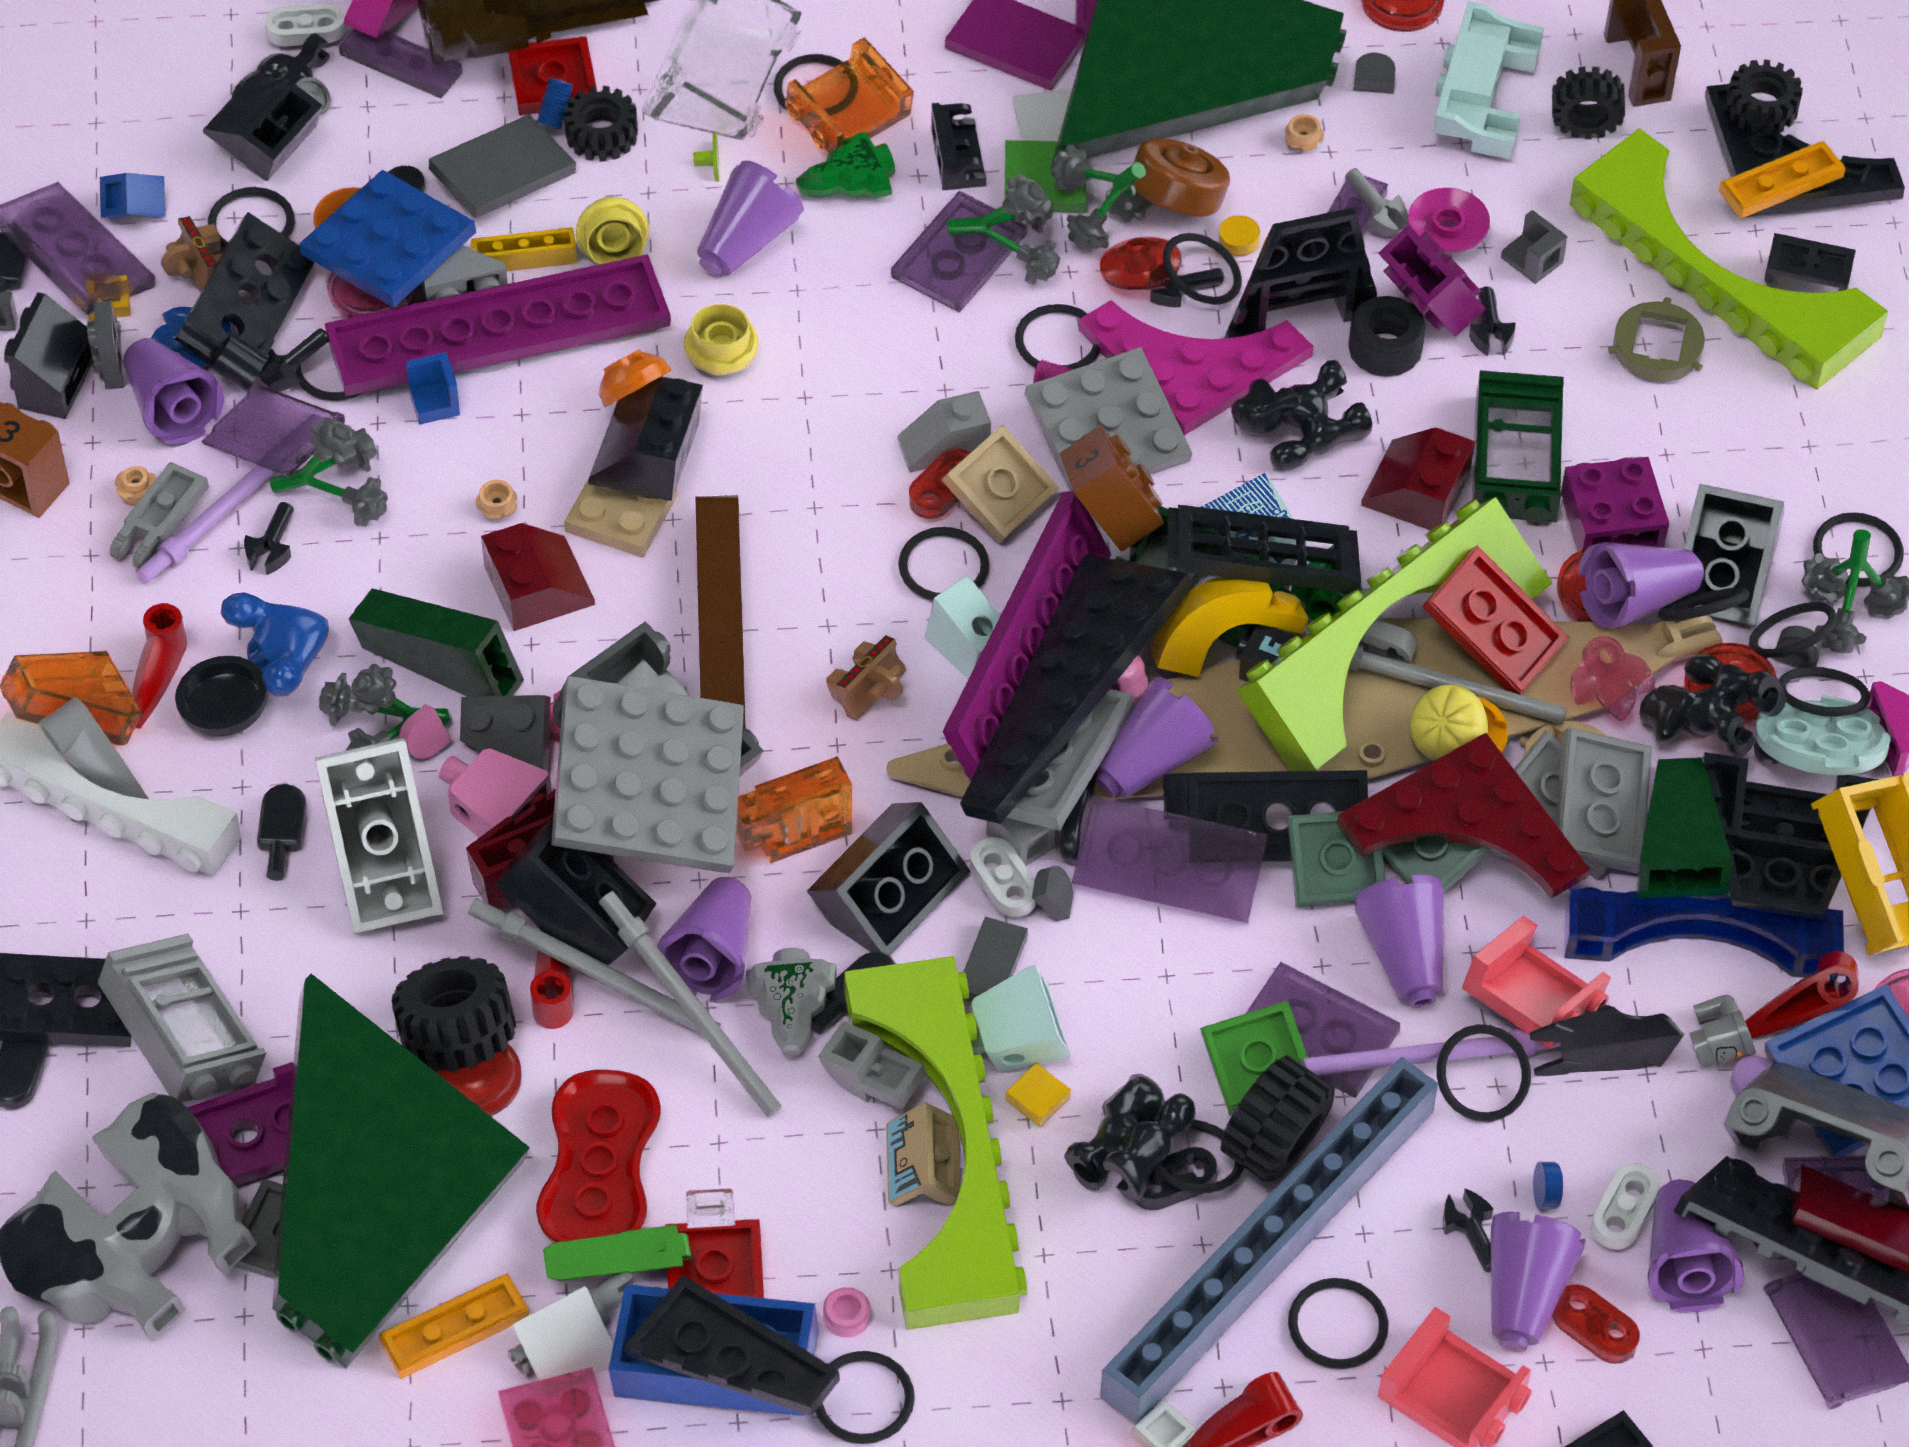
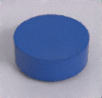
M1537 1162L1535 1166L1533 1193L1536 1206L1539 1209H1556L1561 1204L1563 1175L1557 1162Z

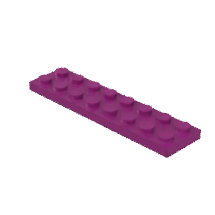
M648 254L332 321L324 323L329 337L328 344L346 397L408 383L405 363L410 360L446 352L452 371L456 373L671 326V315Z
M1073 491L1062 492L942 731L947 743L951 746L970 781L1082 558L1086 554L1110 558L1112 555L1089 511Z

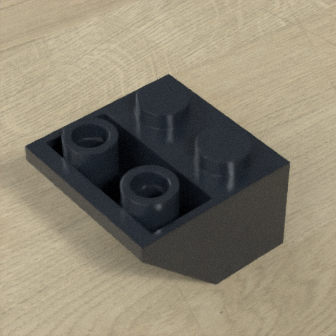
M253 74L205 126L203 133L268 181L316 128L323 105L290 80Z
M41 292L36 293L30 307L24 308L20 318V328L15 338L9 339L6 344L4 361L9 366L11 375L10 388L15 392L18 409L66 419L93 364L94 346L89 345L87 326L48 295Z

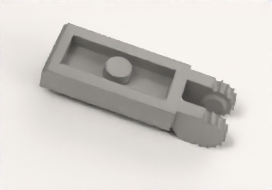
M169 462L125 518L124 526L117 533V536L114 537L110 545V556L118 560L124 559L126 554L133 548L136 537L139 536L143 538V541L133 555L132 564L138 569L157 553V547L174 533L209 487L207 477Z

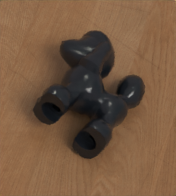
M1330 360L1322 365L1317 380L1311 384H1295L1289 388H1281L1276 392L1268 381L1262 378L1252 380L1249 385L1248 394L1243 398L1237 399L1231 406V414L1238 427L1254 436H1270L1285 424L1300 428L1303 435L1300 441L1289 440L1273 447L1269 453L1272 466L1281 471H1290L1298 468L1312 454L1322 455L1331 450L1336 444L1351 440H1363L1371 434L1373 427L1371 415L1362 402L1350 406L1343 412L1342 418L1339 420L1329 418L1328 400L1342 394L1344 390L1341 386L1347 383L1345 372L1337 360Z
M1704 653L1690 657L1686 661L1684 670L1687 678L1701 686L1711 685V687L1695 692L1687 691L1685 688L1676 685L1659 686L1643 698L1639 715L1641 721L1648 727L1654 728V735L1658 741L1669 743L1685 731L1692 736L1700 738L1717 736L1728 753L1734 757H1742L1751 750L1754 736L1753 732L1744 728L1742 724L1744 718L1737 714L1738 706L1750 701L1764 715L1774 717L1783 710L1786 695L1779 680L1770 672L1757 671L1755 673H1748L1732 664L1723 665L1717 658Z
M1142 1073L1132 1074L1121 1088L1104 1101L1102 1110L1105 1117L1101 1121L1095 1137L1090 1142H1074L1067 1148L1064 1155L1067 1164L1073 1170L1080 1184L1089 1190L1097 1191L1106 1183L1109 1173L1114 1171L1122 1178L1116 1186L1118 1191L1132 1201L1140 1199L1146 1192L1151 1172L1170 1152L1171 1138L1176 1134L1184 1132L1194 1121L1196 1108L1194 1101L1189 1096L1177 1093L1165 1101L1160 1086L1153 1079Z

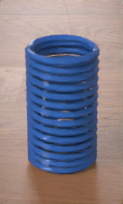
M548 78L546 93H544L545 96L540 107L542 110H539L537 122L562 129L565 106L568 107V100L574 85Z

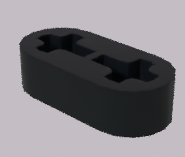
M1186 1148L1167 1155L1161 1162L1162 1166L1169 1173L1187 1182L1197 1184L1215 1183L1216 1159L1210 1151L1204 1148ZM1194 1164L1197 1170L1204 1169L1203 1176L1197 1177L1194 1172L1187 1173L1188 1165ZM1153 1169L1148 1180H1151L1155 1186L1161 1185L1160 1192L1154 1193L1151 1188H1147L1143 1197L1136 1200L1135 1203L1143 1209L1154 1211L1203 1193L1189 1192L1172 1186L1163 1180Z

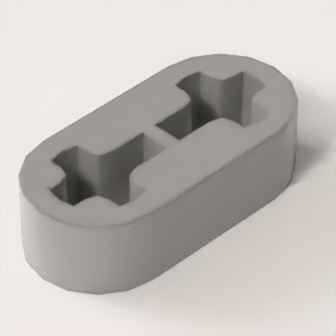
M1376 619L1358 645L1365 646L1364 651L1410 663L1418 643L1414 635L1408 630Z

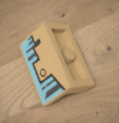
M924 1102L890 1120L886 1124L888 1202L898 1206L923 1194L946 1206L955 1203L961 1188L959 1131L953 1115Z

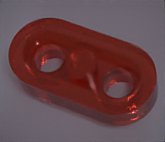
M950 449L943 452L911 483L909 487V506L913 513L926 519L939 518L959 501L941 479L970 454L969 451Z
M1579 1284L1566 1286L1552 1314L1556 1326L1604 1362L1620 1364L1630 1360L1636 1353L1640 1339V1331L1637 1324L1589 1287ZM1579 1302L1582 1303L1585 1306V1308L1576 1309L1572 1307L1570 1303ZM1618 1330L1624 1336L1619 1338L1613 1337L1608 1331Z

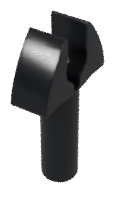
M1164 265L1159 266L1146 278L1145 290L1154 289L1150 292V302L1165 307H1181L1182 292L1169 279ZM1221 268L1177 275L1191 289L1218 285L1224 282V273Z
M1484 286L1480 288L1481 292L1478 294L1479 301L1486 308L1481 313L1483 323L1470 325L1469 338L1480 352L1488 356L1490 334H1493L1495 338L1500 340L1501 352L1504 355L1513 342L1516 322L1502 323L1499 320L1494 290L1492 287Z
M318 328L286 355L278 356L273 349H270L268 359L258 375L259 378L268 386L271 392L287 390L300 384L301 381L295 374L297 367L329 342L327 332L322 328Z
M280 502L264 536L254 538L245 535L244 548L247 564L251 571L254 569L257 558L270 550V554L265 562L266 575L277 571L290 560V545L280 544V540L294 512L291 504L287 502Z
M1465 1188L1463 1200L1471 1211L1470 1218H1468L1466 1214L1459 1212L1455 1208V1203L1450 1194H1448L1443 1212L1444 1234L1446 1235L1456 1230L1465 1233L1483 1270L1490 1273L1491 1242L1482 1227V1222L1492 1218L1493 1207L1483 1197Z

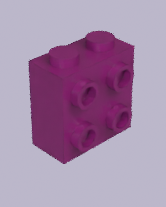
M1408 224L1378 252L1381 258L1388 264L1383 272L1403 295L1419 309L1437 331L1445 326L1456 337L1486 309L1476 298L1481 290L1467 276L1465 271L1442 250L1441 246L1427 231L1419 236Z
M1649 456L1639 458L1625 457L1615 461L1598 463L1585 462L1565 467L1561 496L1580 560L1589 546L1602 542L1653 547L1665 546L1669 521Z

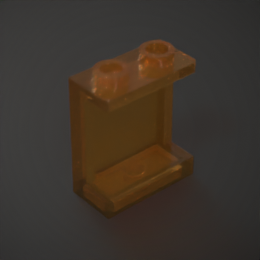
M863 37L852 44L850 59L803 86L796 79L790 81L787 87L785 106L789 115L795 121H800L810 132L814 143L820 149H825L829 153L843 146V139L863 131H865L869 138H872L911 114L914 91L874 46Z

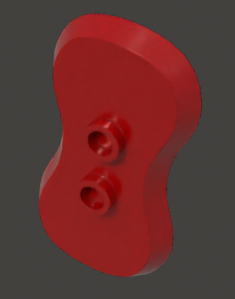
M607 1069L589 1070L574 1074L565 1080L553 1098L551 1114L558 1140V1155L555 1167L540 1191L536 1204V1215L541 1230L554 1242L615 1235L623 1231L642 1228L647 1215V1201L640 1178V1161L643 1150L655 1131L661 1114L660 1100L655 1088L646 1079L638 1075Z

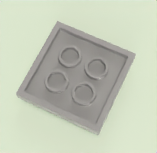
M1142 347L1027 385L1024 394L1070 491H1073L1059 453L1101 424L1111 437L1116 433L1120 435L1131 452L1129 458L1134 465L1137 466L1141 463L1150 475L1191 460L1193 453Z

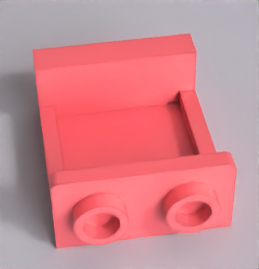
M1522 916L1473 956L1462 989L1527 1034L1558 1021L1597 1011L1601 1006L1606 1005L1609 995L1605 991L1611 977L1602 972L1587 984L1531 946L1530 944L1538 925ZM1539 1041L1549 1049L1558 1043Z
M1434 1307L1382 1373L1378 1398L1453 1447H1494L1506 1428L1503 1421L1511 1411L1519 1414L1532 1394V1390L1528 1388L1532 1370L1524 1365L1521 1366L1517 1373L1509 1370L1450 1332L1451 1316Z

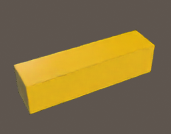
M573 227L471 239L472 250L505 263L507 271L577 263Z

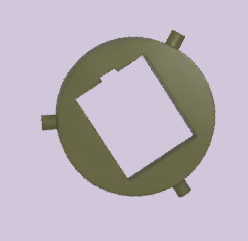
M1665 297L1663 302H1645L1625 311L1616 324L1613 346H1608V353L1610 355L1615 354L1619 362L1628 371L1644 379L1671 381L1686 376L1694 369L1699 372L1703 368V365L1699 363L1705 342L1703 328L1689 311L1671 304L1672 300L1669 297ZM1640 317L1686 325L1678 361L1660 358V360L1652 359L1648 355L1633 353Z

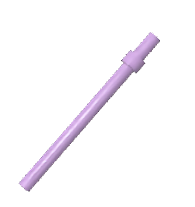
M315 415L312 416L176 537L169 536L157 547V553L136 571L138 579L144 584H149L168 566H176L187 556V549L309 443L310 437L313 435L310 431V426L313 423H320L322 420Z
M1521 1029L1510 1031V1034L1523 1046L1527 1056L1534 1055L1535 1050L1549 1049L1539 1041L1531 1040L1530 1035ZM1493 1036L1461 1040L1452 1049L1448 1060L1511 1053L1514 1057H1517V1055L1505 1041ZM1445 1042L1302 1058L1300 1064L1316 1075L1392 1067L1401 1057L1411 1064L1437 1062ZM1558 1042L1552 1048L1561 1047V1042Z

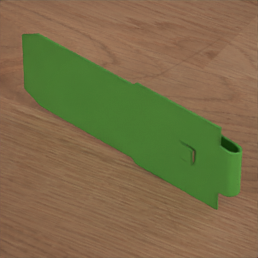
M676 1224L623 1231L615 1235L556 1242L543 1249L546 1276L549 1279L558 1281L621 1272L635 1273L683 1266V1260L691 1258L688 1236L685 1233H678Z

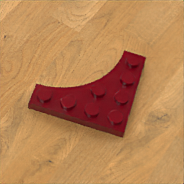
M1487 733L1478 736L1338 815L1337 824L1362 857L1393 844L1415 841L1418 836H1446V841L1464 843L1478 848L1483 844L1510 857L1509 862L1528 874L1551 899L1587 879L1590 873V868Z

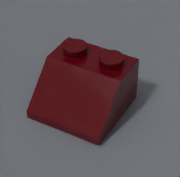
M1437 427L1392 439L1361 500V506L1432 530L1439 524L1447 521L1470 475L1475 441Z
M519 523L481 536L484 568L513 631L595 605L592 592L564 535Z

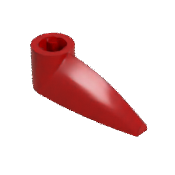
M169 603L153 605L147 609L143 616L146 642L140 656L132 688L128 727L141 729L169 686L187 647L181 611Z
M538 950L534 978L530 985V995L534 1020L544 1028H561L572 1019L574 1012L573 986L570 966Z
M1833 951L1824 955L1817 965L1816 972L1778 994L1745 1020L1751 1038L1797 1025L1850 1002L1856 996L1859 987V973L1855 959L1842 951ZM1837 973L1840 977L1846 976V981L1839 983L1836 979L1830 980V974Z
M1268 1372L1251 1381L1240 1396L1226 1404L1204 1422L1185 1447H1256L1294 1428L1302 1420L1304 1414L1280 1373Z

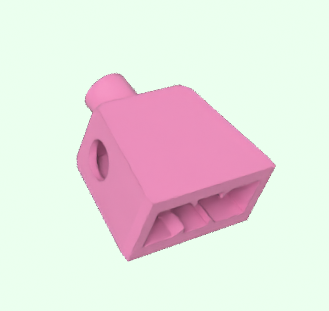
M491 748L482 750L470 765L455 756H451L443 763L439 772V778L451 785L448 790L450 812L478 838L508 816L515 819L531 807L530 800L539 793L546 796L552 792L549 772Z

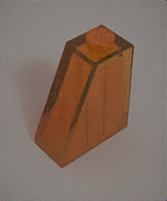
M107 651L14 655L0 683L1 693L4 699L7 700L16 718L39 724V721L75 696L78 697L110 742L116 745H127L142 716L138 705Z

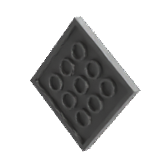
M568 676L564 684L551 845L730 874L734 867L744 705Z

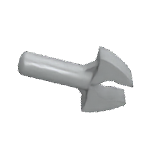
M1353 168L1346 173L1345 180L1371 209L1372 218L1365 223L1367 227L1383 236L1392 238L1408 224L1407 209L1399 194L1392 200L1384 199L1357 168Z

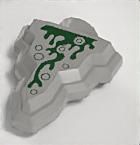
M784 948L773 954V961L755 964L745 972L749 996L757 998L760 1014L771 1020L774 1040L784 1056L801 1055L812 1035V1018L824 1010L826 993L835 989L837 965L823 959L810 958L809 953L803 949Z

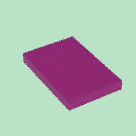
M972 0L945 37V48L1051 91L1085 43L1086 37L1083 33H1075V24L1015 0Z

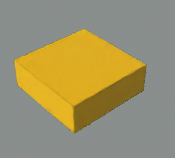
M1035 1063L1005 1092V1100L1039 1127L1071 1098V1089L1038 1063Z

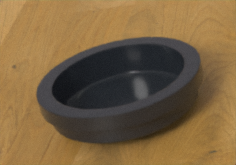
M218 656L196 664L186 672L176 689L175 703L181 719L190 728L208 736H229L247 729L260 717L268 701L269 692L261 677L263 672L253 662L238 656Z

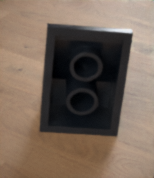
M1699 483L1684 549L1692 551L1700 559L1704 568V577L1697 591L1681 599L1720 589H1747L1749 597L1745 602L1710 614L1709 617L1755 627L1785 513L1784 501ZM1717 601L1700 604V605L1693 606V607H1690V608H1694V607H1698V606H1702V605L1714 603V602H1717Z

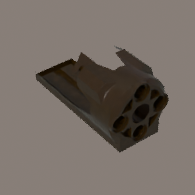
M417 0L425 43L428 44L434 65L529 48V39L536 37V43H540L550 39L552 32L649 15L645 3L659 1Z

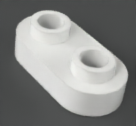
M332 3L276 7L265 17L266 35L272 43L279 46L303 45L306 39L313 33L327 40V43L335 42L346 31V25L344 24L345 15L339 6Z
M986 837L976 842L970 852V869L999 912L1009 917H1021L1029 914L1037 904L1032 899L1035 878L1008 841L999 837ZM988 863H996L999 866L996 868H990L986 865ZM1010 896H1019V897H1021L1022 899L1013 900V899H1010L1009 897H1010Z
M1629 1163L1621 1166L1615 1172L1594 1211L1591 1223L1592 1234L1602 1246L1609 1249H1624L1636 1240L1655 1204L1656 1194L1660 1187L1659 1179L1651 1168L1640 1163ZM1627 1190H1637L1641 1195L1633 1196L1628 1194ZM1608 1226H1618L1619 1228H1621L1622 1231H1611L1610 1229H1608Z

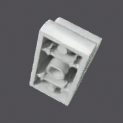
M405 738L315 757L323 804L354 934L443 914Z

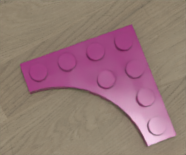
M1113 300L1108 301L1080 318L1078 330L1092 344L1099 346L1100 352L1106 358L1142 347L1184 436L1227 410L1237 399L1243 398L1248 394L1249 385L1252 380L1262 378L1268 381V383L1272 382L1312 357L1314 348L1288 320L1264 331L1242 337L1228 339L1192 338L1152 327L1124 311Z

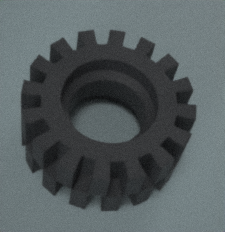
M1764 59L1763 65H1759L1757 60H1751L1749 67L1743 63L1739 66L1738 71L1735 70L1733 72L1725 107L1726 112H1730L1729 118L1732 122L1739 119V128L1744 130L1748 125L1751 126L1750 133L1757 134L1758 129H1763L1764 135H1771L1772 128H1775L1777 133H1781L1784 131L1785 125L1788 128L1793 125L1794 119L1798 115L1803 87H1801L1800 77L1794 78V70L1790 68L1786 72L1783 71L1785 65L1778 62L1776 67L1770 66L1771 60ZM1765 93L1777 100L1762 101L1751 94Z
M1583 66L1578 67L1577 74L1571 69L1565 72L1566 78L1559 76L1556 79V85L1553 84L1552 118L1555 126H1560L1562 133L1566 134L1571 130V137L1578 138L1581 133L1584 134V139H1592V134L1597 133L1598 138L1605 137V130L1612 134L1617 130L1616 125L1621 126L1624 122L1625 87L1624 83L1621 84V78L1618 75L1612 77V71L1606 69L1603 73H1600V67L1592 66V72H1586V68ZM1586 101L1598 102L1590 105L1580 104Z
M596 86L589 87V94H585L583 90H580L576 93L577 99L571 97L568 100V107L565 106L564 108L565 137L569 148L574 147L576 155L580 157L585 152V159L590 161L593 160L594 155H598L599 162H606V155L611 154L613 160L620 158V150L627 154L631 151L630 144L635 146L638 135L637 108L635 103L632 104V98L628 94L623 97V91L618 88L613 93H610V86H603L602 92H597ZM600 119L615 122L611 126L604 128L587 125L592 121Z

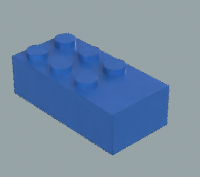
M625 1284L608 1369L614 1397L805 1416L803 1413L626 1356L624 1345L670 1289ZM713 1293L815 1356L819 1334L815 1303Z

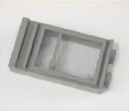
M189 933L108 952L98 980L100 988L169 1096L175 1097L180 1102L193 1099L203 1100L212 1094L231 1089L240 1090L254 1084L267 1054L264 1048H258L192 946L194 941Z

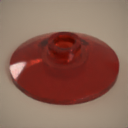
M1142 236L1115 244L1103 254L1100 260L1099 267L1102 278L1108 284L1125 290L1149 289L1169 281L1170 279L1162 261L1163 250L1168 240L1159 237ZM1177 246L1173 248L1171 253V263L1176 274L1182 264L1181 252Z

